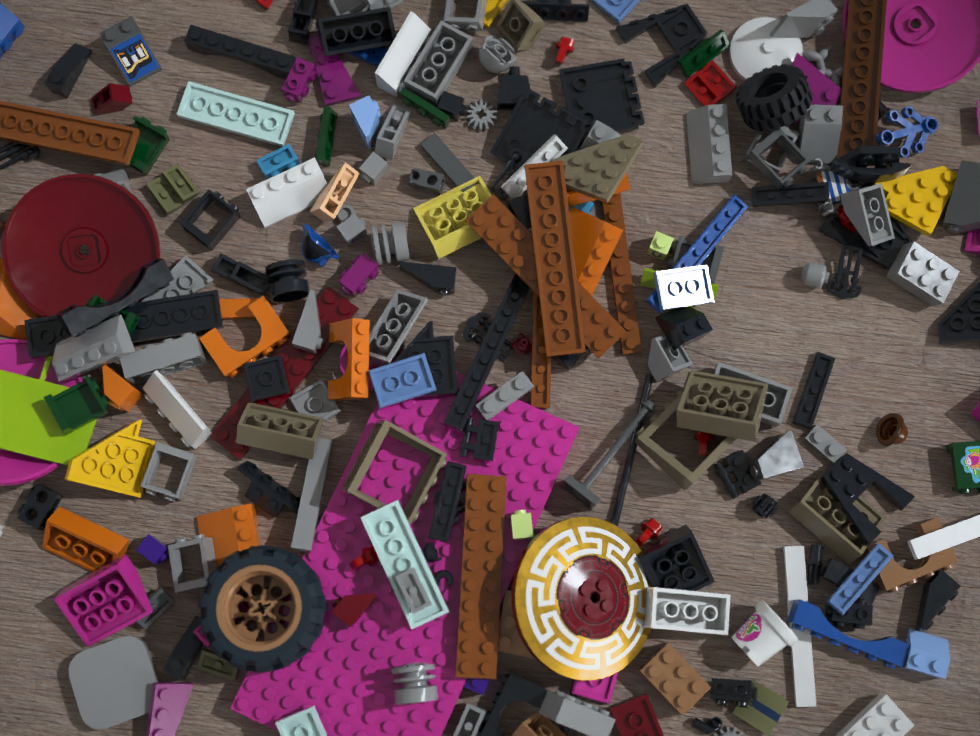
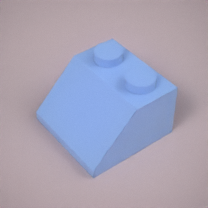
M368 95L350 104L349 108L352 120L369 150L372 148L376 138L381 115L376 100L372 101Z
M908 628L905 643L910 644V648L903 668L935 678L946 679L950 663L948 640Z

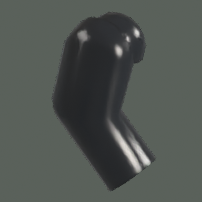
M695 717L691 726L705 734H711L721 729L722 720L719 717H714L704 722Z

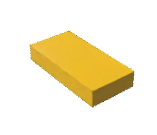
M487 0L484 26L489 29L508 0Z

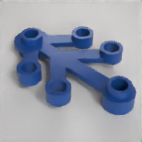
M911 106L904 107L901 110L902 116L896 110L886 114L888 122H896L904 129L894 132L884 130L879 132L876 137L878 144L886 146L891 144L894 139L907 136L903 146L898 148L899 158L908 157L910 147L914 154L923 152L928 135L935 133L938 129L936 118L931 116L923 117L915 112ZM911 117L913 120H915V121H916L917 123H919V124H918V125H913L911 122H909V121L906 120L905 118ZM921 132L918 142L912 144L916 133Z

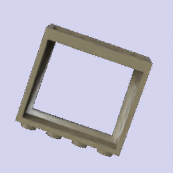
M682 387L675 394L677 398L673 402L669 400L662 407L664 411L660 415L656 413L649 420L651 425L647 429L643 426L635 434L638 438L634 442L685 491L737 438L726 436L692 472L649 437L678 408L684 391Z
M377 420L340 490L376 509L386 506L381 501L357 489L386 434L431 456L403 510L410 525L418 518V509L421 504L423 505L426 502L430 486L433 487L438 478L436 474L439 469L444 467L447 461L445 458L447 453L387 420Z

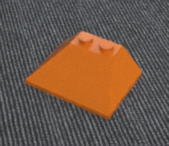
M0 258V335L27 340L24 320L40 318V315L29 308L14 291L5 272L3 258Z

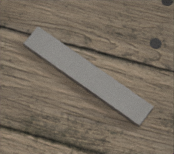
M319 438L314 458L308 461L291 550L312 551L333 444L332 440Z

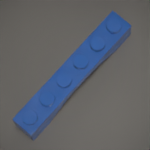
M794 600L787 622L792 624L793 629L801 632L805 629L811 632V636L818 639L825 637L829 639L828 643L840 647L842 644L847 647V651L854 654L859 652L866 654V659L877 662L878 659L884 662V666L895 669V667L903 668L910 648V644L893 637H883L869 641L851 638L833 627L824 617L819 607L803 600Z

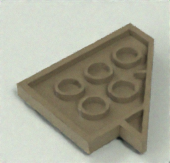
M625 134L555 158L552 162L563 161L567 189L608 203L644 143L642 139Z

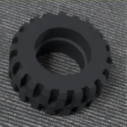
M782 64L781 66L773 65L771 68H764L762 71L754 73L752 77H748L745 80L744 84H741L736 94V104L745 124L759 132H762V130L770 132L771 130H779L781 127L791 125L792 122H796L800 119L801 115L803 116L807 112L812 101V93L803 71L794 65L788 66L787 64Z

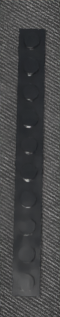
M516 273L443 425L460 433L464 429L530 289Z

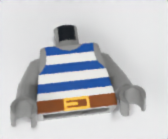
M819 158L809 161V163L814 165V167L810 168V171H817L811 178L812 183L829 182L830 202L817 203L819 211L825 210L823 216L838 213V208L842 205L840 194L859 189V182L848 180L835 174L830 170L831 166L823 164Z

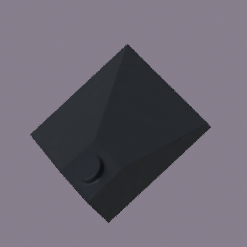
M687 525L669 532L638 557L652 587L697 591L715 582L696 538Z

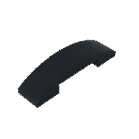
M835 159L830 170L849 180L879 183L899 178L911 166L910 163L891 162L887 169L855 167V160Z

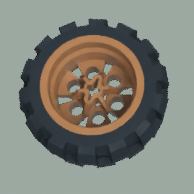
M266 545L250 546L248 549L237 550L225 557V561L219 567H214L206 579L207 585L203 593H200L198 608H201V620H199L203 636H206L210 643L209 647L219 658L229 662L230 666L243 671H254L257 673L276 671L302 659L312 649L311 647L316 639L320 637L325 624L323 621L325 611H327L326 596L323 593L322 583L316 572L305 560L279 547ZM265 576L272 577L269 589L265 587ZM256 585L262 587V593L259 596L253 594V588ZM241 587L249 594L247 598L237 594ZM275 587L282 589V595L279 598L273 596ZM291 593L293 600L284 602L283 599ZM247 601L250 609L248 612L243 613L240 606L243 602ZM261 603L262 605H270L265 609V613L256 612L261 608ZM284 605H288L290 608V614L286 617H283L280 612ZM244 616L246 620L236 626L233 619ZM281 619L290 623L287 629L280 623ZM255 620L258 627L252 632L249 630L248 624L250 621ZM275 622L278 625V630L272 634L269 632L268 626L270 623ZM261 629H264V642L257 641Z

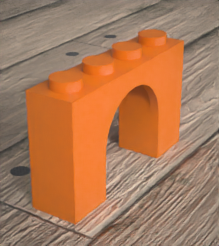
M264 295L248 305L261 326V338L254 348L248 351L233 350L227 345L216 328H213L199 338L226 378L236 377L241 373L240 370L244 368L243 364L257 361L256 359L261 355L263 357L269 355L273 351V347L278 344L281 346L289 340V331Z
M351 318L330 323L329 342L346 345L348 363L346 371L340 379L328 380V400L347 401L368 398L370 320Z

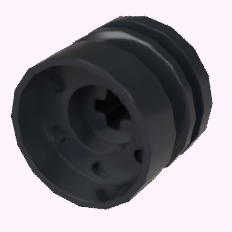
M288 259L274 262L265 267L266 275H268L267 282L273 283L269 286L272 302H292L306 298L309 295L308 280L302 279L307 275L306 270H304V261Z

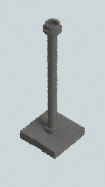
M646 399L641 403V410L583 483L578 482L571 475H568L562 483V488L590 510L596 506L600 498L592 493L589 487L647 413H653L655 404L650 400Z

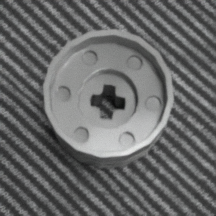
M404 221L392 223L391 232H387L385 224H382V233H378L377 225L372 226V249L378 265L383 264L382 256L386 255L387 263L391 262V254H395L398 262L410 260Z
M419 662L403 664L392 669V674L401 673L402 678L393 679V683H402L403 688L394 691L395 705L438 700L437 686L427 685V680L436 678L435 674L426 675V670L435 669L434 664Z

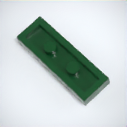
M719 30L678 60L684 76L689 77L730 47L725 31Z
M402 88L400 98L404 105L407 107L412 106L423 117H429L436 126H442L445 129L448 127L450 116L407 88Z
M323 107V113L320 116L321 127L318 132V147L315 150V158L322 166H330L338 115L331 107Z

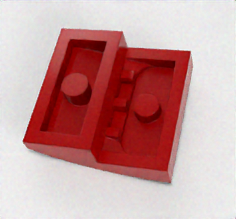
M713 60L684 83L704 106L718 104L737 88Z

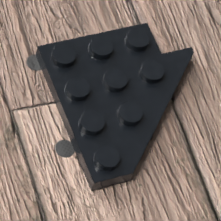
M980 283L938 324L939 345L980 342Z
M429 321L394 362L425 353L437 391L419 397L458 394L453 335L434 337L433 321Z

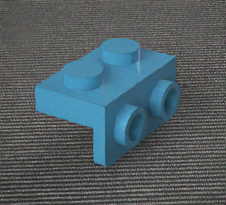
M290 143L256 160L266 180L300 164Z

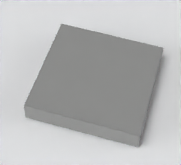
M323 379L289 397L297 413L324 418L323 423L341 413L336 401L328 400V387Z

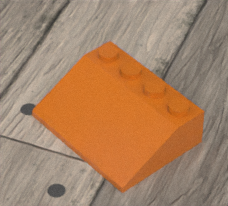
M571 207L569 216L577 281L593 296L623 230L577 208Z
M253 504L231 507L197 516L199 535L204 534L205 537L213 538L217 567L225 561V557L237 550L242 551L250 546L261 545L256 509Z

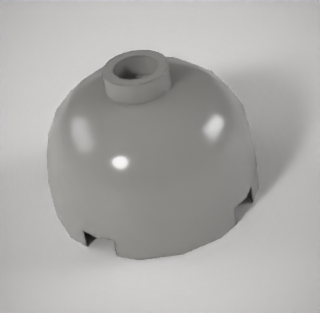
M491 35L486 37L479 48V60L487 71L501 73L508 70L516 60V56L514 57L513 55L515 51L507 41L502 38L494 39V36Z

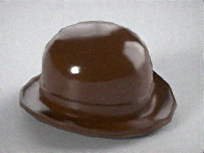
M889 413L879 420L876 427V436L881 445L885 447L892 444L899 445L906 440L908 428L900 414Z

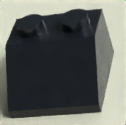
M690 307L675 308L655 317L673 351L703 338L713 330L704 313Z

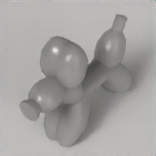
M831 46L821 50L819 53L811 50L803 52V57L807 61L816 62L818 70L840 87L843 67L832 71L831 69H826L824 59L827 58L829 51L832 49Z

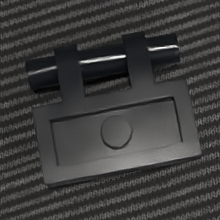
M468 418L463 429V439L459 445V449H461L460 457L467 458L468 451L472 450L474 451L473 459L493 462L499 422L480 419L479 426L477 427L473 426L474 419ZM471 433H477L476 444L470 443Z
M743 450L725 459L728 467L724 468L721 462L714 465L717 470V476L721 477L726 486V492L730 493L733 499L740 496L736 490L738 487L741 488L743 493H746L762 484L761 481L755 482L754 477H752L750 462ZM732 472L737 482L732 483L727 473Z

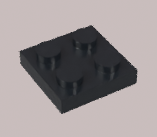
M282 355L243 364L252 402L291 393Z

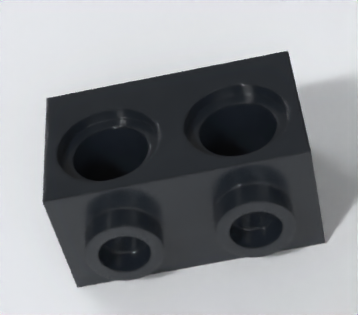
M37 483L30 490L29 499L26 504L24 503L20 507L17 519L43 531L46 527L47 519L55 512L63 496ZM43 493H46L47 499L42 503L40 497ZM36 510L37 516L34 520H31L30 514Z

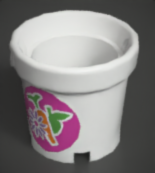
M760 601L755 606V612L731 637L758 667L787 645L792 647L798 641L797 636L764 601Z

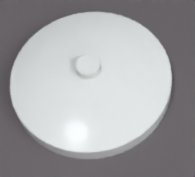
M770 17L755 18L744 23L734 34L729 47V58L735 73L743 81L748 77H752L754 73L760 72L764 68H771L773 65H792L797 52L803 56V46L800 38L770 36V33L780 22L779 19Z

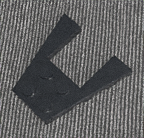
M688 3L665 10V12L657 15L652 14L647 18L630 21L628 24L616 26V31L626 44L656 25L675 52L645 70V74L654 87H657L679 64L678 60L693 50L707 36V31Z
M865 183L861 188L871 186L874 184ZM833 215L818 229L841 244L863 248L862 256L885 269L896 259L902 245L913 242L901 222H898L897 219L891 216L890 220L895 238L873 246H868L863 238L859 241Z
M848 453L820 478L834 500L837 499L842 506L841 510L844 515L847 514L852 521L855 531L861 534L865 540L864 544L866 547L881 531L852 503L871 484L900 511L915 497Z

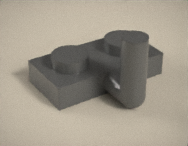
M161 586L148 597L153 612L137 621L144 629L175 602L174 598Z

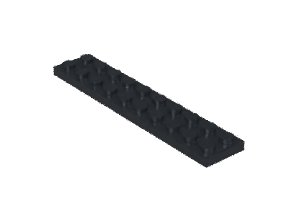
M218 290L137 302V304L130 308H123L140 318L130 336L132 343L178 336L185 333L209 331L213 328H224ZM57 315L24 320L30 359L54 356L56 343L72 337L65 332Z

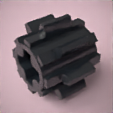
M765 493L757 496L752 503L754 505L752 510L764 519L773 516L778 510L776 508L778 503Z

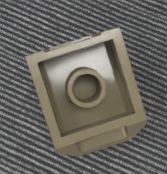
M509 0L500 15L497 27L514 48L520 51L528 50L536 44L535 42L545 27V23L532 9L520 0Z

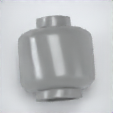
M809 262L807 266H803L800 280H803L805 286L821 288L823 283H828L830 272H826L827 268L824 264Z

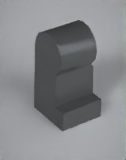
M412 169L408 180L410 187L433 192L435 195L442 194L446 183L444 174L421 169Z

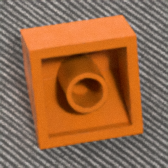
M104 365L102 367L104 395L109 398L107 402L119 411L124 409L130 412L143 394L107 365Z

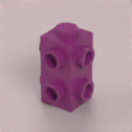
M298 57L296 58L282 87L283 95L288 101L301 103L302 99L307 97L310 82H314L317 75L313 63Z
M364 252L361 256H356L352 261L351 268L344 270L339 277V283L342 286L340 289L348 296L350 294L354 297L358 294L361 295L367 288L366 284L370 279L373 281L378 276L379 265Z

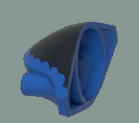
M308 224L303 225L301 253L307 261L318 263L323 267L330 258L338 259L340 257Z

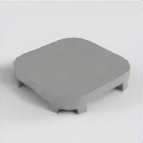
M134 636L119 637L84 650L75 655L71 660L68 669L69 679L80 715L84 723L90 728L97 730L107 729L149 713L153 682H158L148 651L150 648L146 642Z

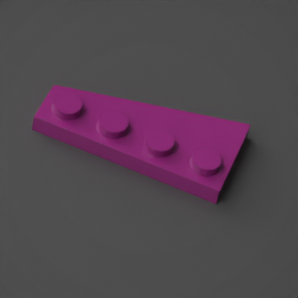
M318 35L308 37L325 106L328 107L361 99V95L339 55L325 57Z

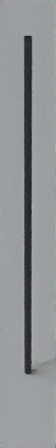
M646 375L637 414L642 408L641 403L649 399L654 378L652 375ZM643 420L633 431L611 519V523L617 527L637 449V444L634 441L638 437L635 434L642 428ZM595 593L593 594L592 603L596 601ZM570 690V694H569V695L572 696V697L577 698V695L571 693V690ZM562 725L561 731L566 736H568L569 727Z

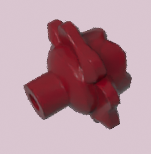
M520 333L517 337L512 338L513 343L511 347L515 350V354L521 353L522 356H525L531 352L532 340L529 335L524 336L523 333Z

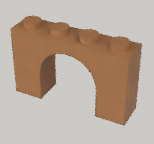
M936 517L915 525V528L920 537L942 529L943 526L939 518ZM882 539L869 544L864 551L865 556L877 543L890 552L886 540ZM952 547L925 556L921 564L913 570L901 567L892 558L875 579L881 591L888 590L891 593L899 590V585L906 583L908 586L918 582V577L924 576V578L935 575V570L941 568V570L945 571L952 568V563L957 562L958 559Z

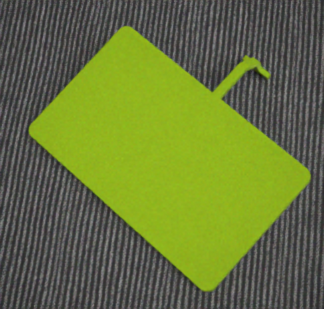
M53 356L45 357L46 362L40 379L0 370V449L67 466L70 459L87 450L97 419L65 436L44 399L49 394L55 396L70 388L45 381Z

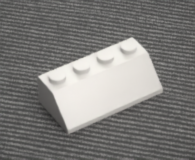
M411 11L375 72L377 88L395 97L398 96L404 87V79L431 37V29Z
M314 157L246 190L264 227L267 228L312 207L326 187L327 182Z
M154 371L143 387V390L146 392L145 398L151 404L155 403L159 407L156 410L163 418L167 417L171 421L168 425L175 433L178 431L181 433L183 443L187 447L192 446L196 449L210 437L212 432L171 383L159 371Z

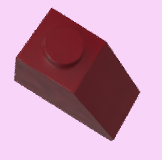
M109 83L91 97L93 115L97 116L123 111L131 105L132 95L130 86Z
M375 593L346 595L343 598L339 597L332 605L334 607L332 612L352 628L378 596Z

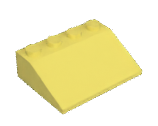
M481 176L413 208L439 259L481 239L465 222L491 196ZM479 182L477 185L471 187L470 189L466 190L465 192H462V191H461V189H463V188H465V187H468V186H470V185H472V184H474V183Z

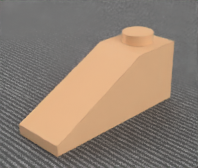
M343 163L320 193L310 212L323 222L334 220L360 173L347 163Z

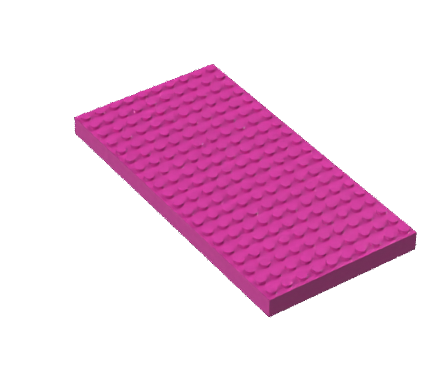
M456 372L457 392H459L466 377ZM484 384L475 405L496 389ZM457 394L416 397L380 409L377 401L317 526L312 551L305 552L302 558L316 572L322 583L323 593L326 596L327 611H325L323 621L325 624L320 637L316 639L311 647L312 649L302 659L297 660L288 667L269 672L257 673L248 671L230 709L278 732L279 730L275 723L277 720L314 705L327 736H441L467 679L455 677L464 511L457 514L461 519L452 524L448 543L428 539L436 508L433 498L435 493L441 489L447 461L467 465L463 483L466 482V474L507 476L501 604L519 559L529 539L513 540L510 516L514 515V511L526 510V513H531L532 528L534 530L580 427L523 401L516 400L489 420L499 422L493 462L473 459L474 451L472 450L468 451L467 458L460 457L461 449H459V445L462 442L464 432L460 433L443 425ZM474 405L469 418H473V426L478 427L479 420L485 419ZM377 420H387L447 453L445 457L447 461L444 467L438 470L436 474L438 477L433 487L430 486L427 492L428 498L423 505H420L418 518L414 523L410 524V527L420 549H423L427 543H433L437 549L438 556L441 557L440 561L427 563L432 575L434 576L440 570H447L453 576L454 582L451 586L447 584L445 578H442L437 585L449 612L414 629H411L395 592H392L391 583L380 560L375 562V566H369L366 563L354 571L350 566L354 559L362 555L364 547L369 548L373 546L360 517L377 509L340 489ZM471 433L470 443L476 444L477 433ZM386 434L357 490L386 505L398 500L404 510L431 456ZM466 488L463 489L462 491H460V493H461V494H464L465 491H466ZM375 593L378 596L352 628L332 612L334 609L332 605L339 597L343 598L346 595ZM292 594L287 595L283 601L293 600ZM284 605L280 610L283 617L290 614L288 605ZM281 619L280 623L287 629L290 623ZM272 622L268 629L270 633L277 632V623ZM419 662L434 664L435 669L426 670V675L435 674L436 678L427 680V685L437 686L438 700L395 705L394 691L403 688L402 683H393V679L402 678L401 673L392 674V669L403 664Z

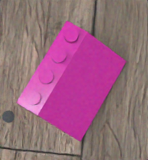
M126 554L63 588L54 598V601L87 647L153 612L138 571Z

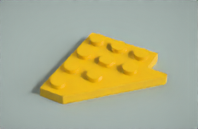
M940 166L875 184L882 183L889 216L929 237L954 188L958 173L945 166Z
M135 420L70 459L65 480L141 498L143 492L141 484L156 441L139 437L142 420Z

